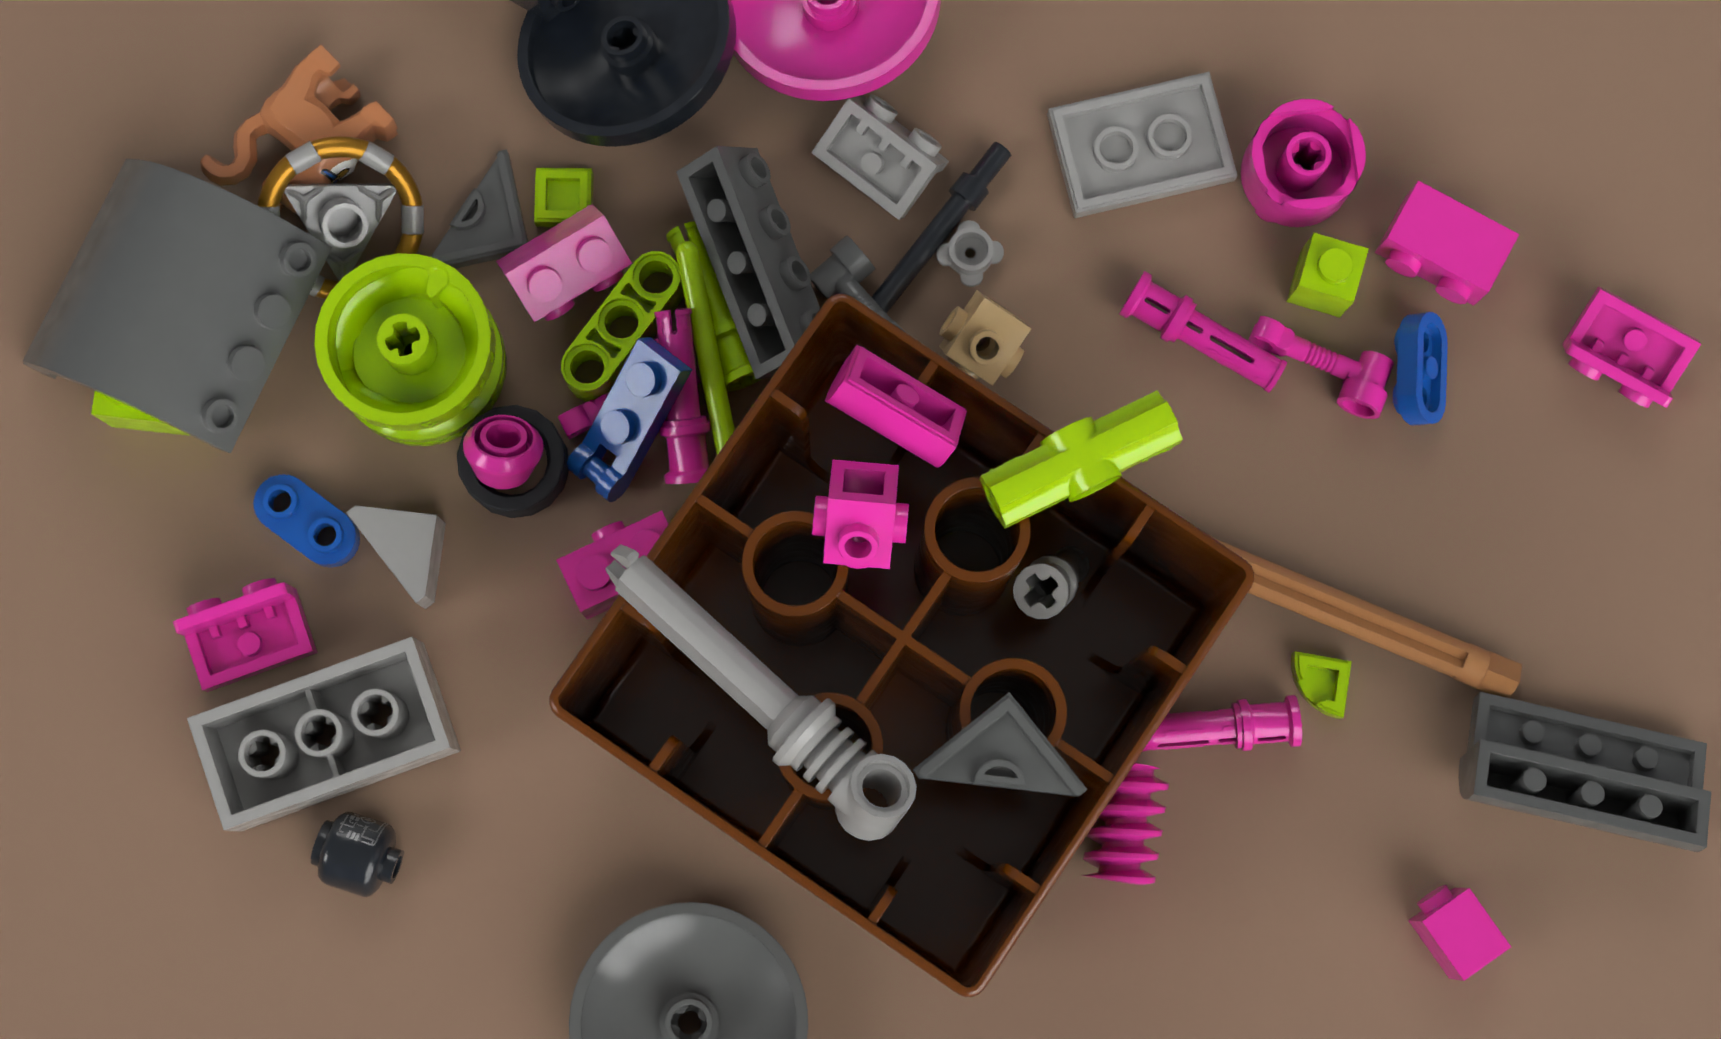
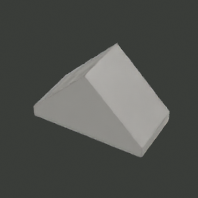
M357 505L347 511L348 516L415 603L424 609L431 606L435 602L446 523L434 514Z

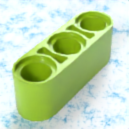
M650 251L636 259L565 351L561 360V372L570 391L577 398L587 402L610 392L638 338L651 337L653 339L658 333L654 312L671 310L672 315L680 304L684 292L678 263L671 255L662 251ZM655 272H664L672 277V283L664 292L650 293L643 288L645 279ZM630 316L638 321L636 331L627 338H616L609 334L612 322L619 317ZM596 360L604 365L601 377L590 384L577 381L575 379V372L578 366L585 361Z

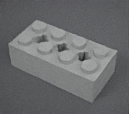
M414 637L403 639L187 718L223 830L242 832L461 751L425 645ZM381 701L384 705L393 709V714L388 717V724L385 727L371 723V717L379 713L378 703ZM325 722L327 725L336 727V735L332 737L331 746L316 742V737L324 733L323 723ZM268 743L278 746L280 750V756L275 759V766L265 765L261 762V757L269 753Z

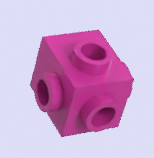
M832 459L828 497H815L812 535L825 536L823 563L845 565L856 569L867 567L890 569L892 542L906 543L909 504L896 503L899 465Z

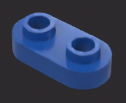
M1436 313L1409 314L1401 321L1394 337L1397 353V383L1393 389V404L1396 411L1409 425L1435 424L1443 417L1446 407L1447 333L1443 321Z
M275 475L265 480L257 489L253 504L259 521L308 559L320 566L333 568L346 564L355 556L360 544L358 527L349 516L301 480L291 475ZM282 493H288L291 497L289 508L283 512H276L273 507L275 498ZM325 527H334L336 531L334 542L328 546H321L318 542L320 531Z

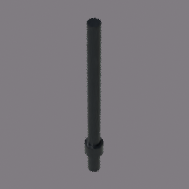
M994 142L969 174L963 172L949 189L952 196L872 295L873 300L876 301L883 311L888 313L967 211H975L989 194L986 187L1012 156L1010 151L1002 144Z

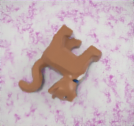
M319 45L295 66L283 86L265 101L260 112L245 119L234 133L233 149L235 158L233 162L222 164L214 157L205 155L201 159L200 165L202 173L210 181L221 186L236 185L250 176L257 162L256 139L260 136L270 134L293 151L309 141L335 136L359 138L370 142L376 139L388 142L398 135V128L393 117L377 101L366 105L362 110L342 121H339L331 112L333 108L341 103L353 105L361 95L359 89L345 78L332 81L328 77H331L341 66L322 45ZM343 157L323 159L296 175L289 184H335L353 172L359 161ZM283 193L279 204L280 210L286 207L294 214H297L287 196Z

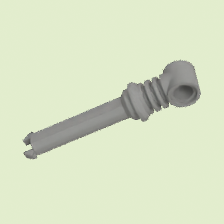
M622 544L611 552V555L616 560L607 566L605 570L616 586L615 591L767 729L768 745L776 752L772 759L774 763L778 766L790 765L796 771L804 766L807 769L803 775L805 780L811 782L817 778L819 782L815 789L821 794L829 789L832 793L828 801L835 806L839 823L852 836L872 841L882 839L894 830L916 797L917 786L914 775L904 762L894 756L877 754L874 750H871L866 755L863 749L867 744L861 738L853 743L850 739L854 732L849 727H846L843 731L838 729L842 721L836 716L835 703L830 698L820 702L814 695L798 696L645 555L638 558L639 553L636 550ZM863 788H871L880 792L885 797L888 807H878L870 803L864 796Z

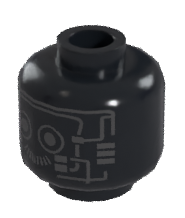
M345 812L338 816L334 822L326 820L322 825L313 846L311 864L318 866V877L324 884L362 897H368L374 894L383 882L392 884L395 881L402 864L404 851L395 848L396 833L391 825L353 812Z

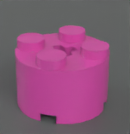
M1316 99L1293 100L1275 109L1256 130L1242 158L1241 181L1248 200L1262 220L1288 227H1307L1318 224L1338 211L1357 185L1366 161L1364 140L1354 122L1350 118L1346 120L1341 114L1333 110L1334 106ZM1299 158L1300 164H1295L1293 159ZM1302 166L1311 167V170H1304Z

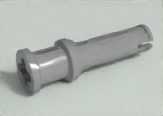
M1072 546L1060 549L1055 555L1042 556L1034 560L1020 572L1013 586L1014 599L1019 609L1027 616L1036 619H1049L1059 614L1075 597L1079 587L1078 583L1087 576L1090 568L1088 557L1082 560L1079 555L1083 551Z

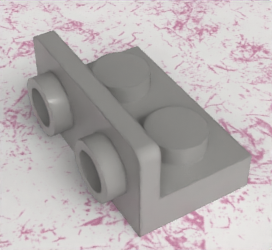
M870 94L868 98L865 96L848 98L811 153L898 220L903 219L934 175L943 171L949 161L938 153L942 146L936 139L919 128H914L912 132L895 120L898 112L880 97Z

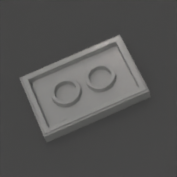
M1210 72L1048 109L1047 117L1074 219L1233 182L1238 176Z

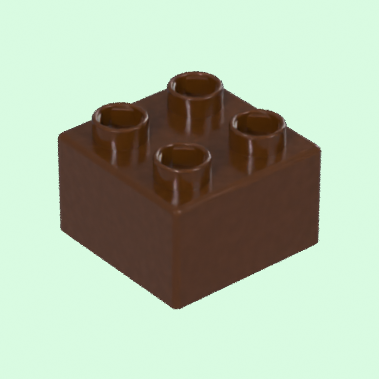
M836 294L825 301L646 557L798 696L814 695L820 702L830 698L835 703L836 716L842 721L838 729L843 731L846 727H849L854 732L850 739L853 743L861 738L867 744L863 749L866 755L871 750H874L877 754L894 756L904 762L913 773L917 786L916 797L909 810L894 830L882 839L868 841L858 839L846 832L837 819L835 806L828 801L832 792L829 789L822 794L815 789L819 782L817 778L811 782L805 780L803 775L807 769L804 766L796 771L790 765L778 766L774 763L772 759L776 752L768 745L767 729L620 594L552 689L549 696V705L552 712L558 718L952 991L963 997H974L987 987L1251 589L1254 582V571L1245 559L1122 477L1089 496L1074 502H1069L1067 498L1004 529L988 503L983 486L979 480L980 476L1015 457L1022 456L1041 447L1040 442L1053 434L1054 431L852 296ZM856 345L865 348L965 408L967 413L957 447L942 466L936 468L825 402L827 393L836 375ZM832 459L899 465L896 503L909 504L906 543L892 542L890 569L872 567L856 569L845 565L823 563L825 536L812 535L815 497H828ZM1073 546L1081 549L1083 553L1079 557L1082 560L1086 557L1089 559L1090 568L1088 574L1078 583L1079 587L1075 597L1059 614L1049 619H1036L1027 616L1019 609L1014 599L1013 586L1016 577L1025 567L1042 556L1055 555L1064 547ZM1010 692L1087 790L1080 796H1068L920 779L912 770ZM863 788L864 796L870 803L878 807H888L885 797L880 792L871 788Z

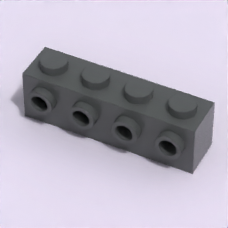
M716 146L676 171L755 378H772L816 316L820 307L810 284L811 275L809 269L799 256L790 233L791 225L789 218L779 205L770 182L769 167L760 156L758 148Z

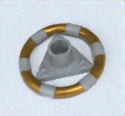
M344 136L325 137L309 141L289 152L272 169L262 186L257 206L280 217L279 204L283 193H285L310 235L332 247L326 261L338 280L326 279L319 275L309 294L321 299H326L336 284L353 270L393 200L396 191L401 201L402 235L393 254H417L424 233V204L422 203L419 189L407 168L392 153L370 141ZM343 157L357 159L385 175L392 184L289 183L296 175L323 159Z

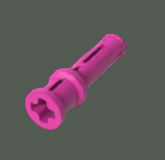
M1147 271L1143 272L1119 315L1124 318L1132 315L1160 331V339L1167 343L1168 341L1174 343L1176 339L1181 340L1212 358L1220 365L1229 368L1264 388V391L1268 393L1273 389L1287 365L1285 360H1280L1243 338L1238 333L1229 330L1195 310L1197 304L1192 302L1193 298L1188 295H1184L1181 298L1152 282V274ZM1145 299L1166 310L1167 314L1146 303ZM1188 323L1194 326L1195 328L1200 330V333H1197L1196 331L1192 330L1191 328L1185 325ZM1210 336L1249 358L1251 363L1211 341Z
M691 308L675 310L677 333L673 332L671 310L654 312L657 321L659 344L693 369L667 415V419H665L659 430L660 435L666 437L669 472L664 474L666 484L697 483L709 468L706 433L711 431L710 421H707V416L700 415Z
M1296 695L1285 696L1283 702L1249 704L1247 699L1237 700L1236 703H1232L1229 709L1169 713L1142 752L1220 744H1234L1236 749L1251 751L1254 744L1288 742L1290 747H1299L1302 744V721Z

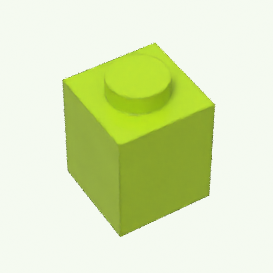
M1313 233L1300 251L1286 302L1340 318L1355 300L1369 248Z

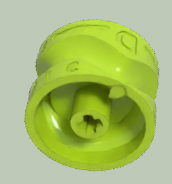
M397 253L380 256L359 265L346 274L330 291L321 307L316 323L314 346L317 364L323 379L335 397L345 407L354 413L371 431L385 439L408 446H431L446 443L462 436L475 418L491 410L497 401L506 376L507 357L504 339L496 321L473 285L450 265L438 259L420 254Z

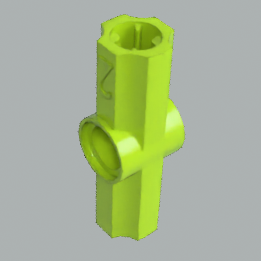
M1156 390L1099 419L1093 420L1092 416L1086 417L1061 428L1040 442L1041 447L1022 456L1015 457L995 469H990L989 472L981 475L979 480L990 507L1005 529L1067 498L1069 502H1074L1103 489L1122 477L1121 472L1141 462L1144 463L1151 457L1171 450L1174 446L1180 444L1183 438L1178 427V421L1169 403Z

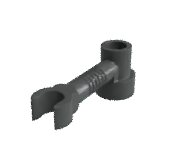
M846 235L830 249L832 255L810 273L811 282L827 300L836 294H847L903 330L859 284L876 269L856 243Z

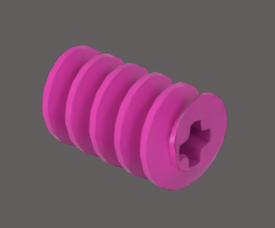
M1134 763L1098 818L1105 822V826L1091 828L1087 834L1088 838L1102 845L1101 849L1084 853L1083 860L1098 868V872L1082 876L1135 885L1155 883L1156 877L1140 868L1141 863L1158 860L1159 853L1145 846L1144 840L1162 836L1160 828L1147 822V816L1165 813L1166 809L1165 806L1150 798L1151 793L1168 790L1169 788L1167 782L1154 776V770L1160 768Z

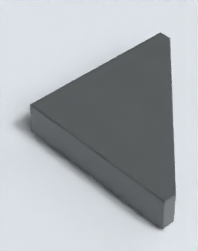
M507 149L498 151L496 160L478 187L472 190L449 224L451 227L431 255L432 258L438 259L456 269L500 259L528 242L510 155Z
M1010 692L912 770L920 779L1080 796L1087 790Z

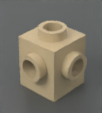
M976 290L964 310L957 306L945 320L939 332V335L944 338L939 347L950 357L949 362L977 380L980 377L993 386L1000 375L1007 378L1017 367L1024 353V349L1020 345L1031 328L1023 320ZM987 337L986 342L982 346L976 347L980 339Z

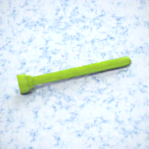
M684 241L676 248V258L686 307L692 310L693 341L716 454L718 455L735 431L699 251L693 242Z

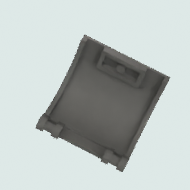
M125 159L23 359V364L53 379L60 376L95 390L171 425L221 451L231 454L332 247L273 213L197 177L151 161Z

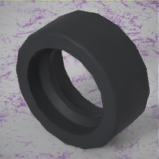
M519 405L495 407L476 417L463 433L457 451L459 477L468 493L491 513L509 518L532 516L549 507L563 491L569 474L567 465L569 458L568 448L554 424L537 410ZM494 415H511L528 422L541 435L546 450L547 467L544 477L534 488L525 493L514 495L498 492L494 488L483 484L476 477L463 451L464 437L471 427L481 420Z

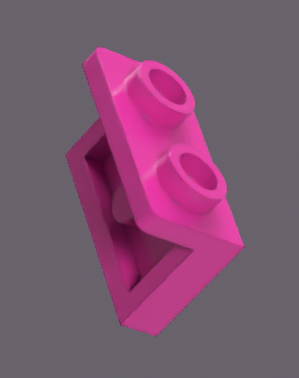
M1600 286L1597 287L1562 343L1565 352L1572 356L1568 363L1572 368L1597 381L1602 374L1622 384L1618 390L1619 393L1645 408H1649L1653 401L1665 408L1669 406L1673 400L1670 392L1701 346V342L1698 339Z
M275 578L259 580L243 587L242 592L244 596L225 603H222L221 598H211L197 602L186 608L188 616L173 621L176 633L185 636L202 691L210 692L318 653L296 588L285 582L277 584Z

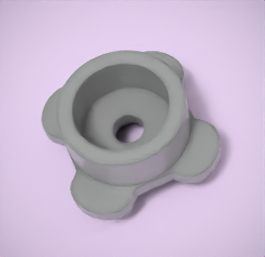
M971 220L960 223L957 232L952 236L950 242L941 244L937 249L939 264L950 266L960 275L961 283L967 287L978 286L983 280V273L991 264L1000 263L1004 255L1001 243L992 241L990 236L980 229L979 224ZM972 249L976 255L973 258H967L965 251Z

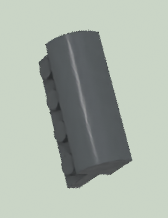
M1479 692L1474 697L1467 752L1460 758L1459 790L1463 799L1688 851L1700 852L1707 848L1712 792L1703 790L1707 743L1484 692Z

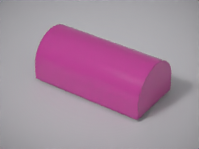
M856 345L842 365L825 399V402L936 468L942 466L956 449L967 413L965 408Z

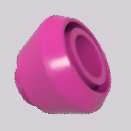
M494 415L481 420L468 430L463 441L465 457L476 477L483 484L496 489H511L526 482L540 461L544 447L541 435L533 426L525 420L511 415Z

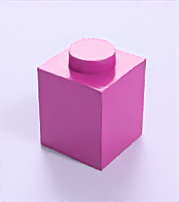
M1446 884L1436 888L1417 903L1421 912L1408 920L1449 979L1465 981L1511 948L1506 938L1470 888H1453L1450 890Z

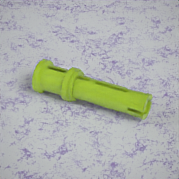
M696 222L684 223L689 241L693 242L699 251L727 392L748 387L761 379L755 378ZM679 226L666 234V239L670 243L675 256L677 246L685 241Z

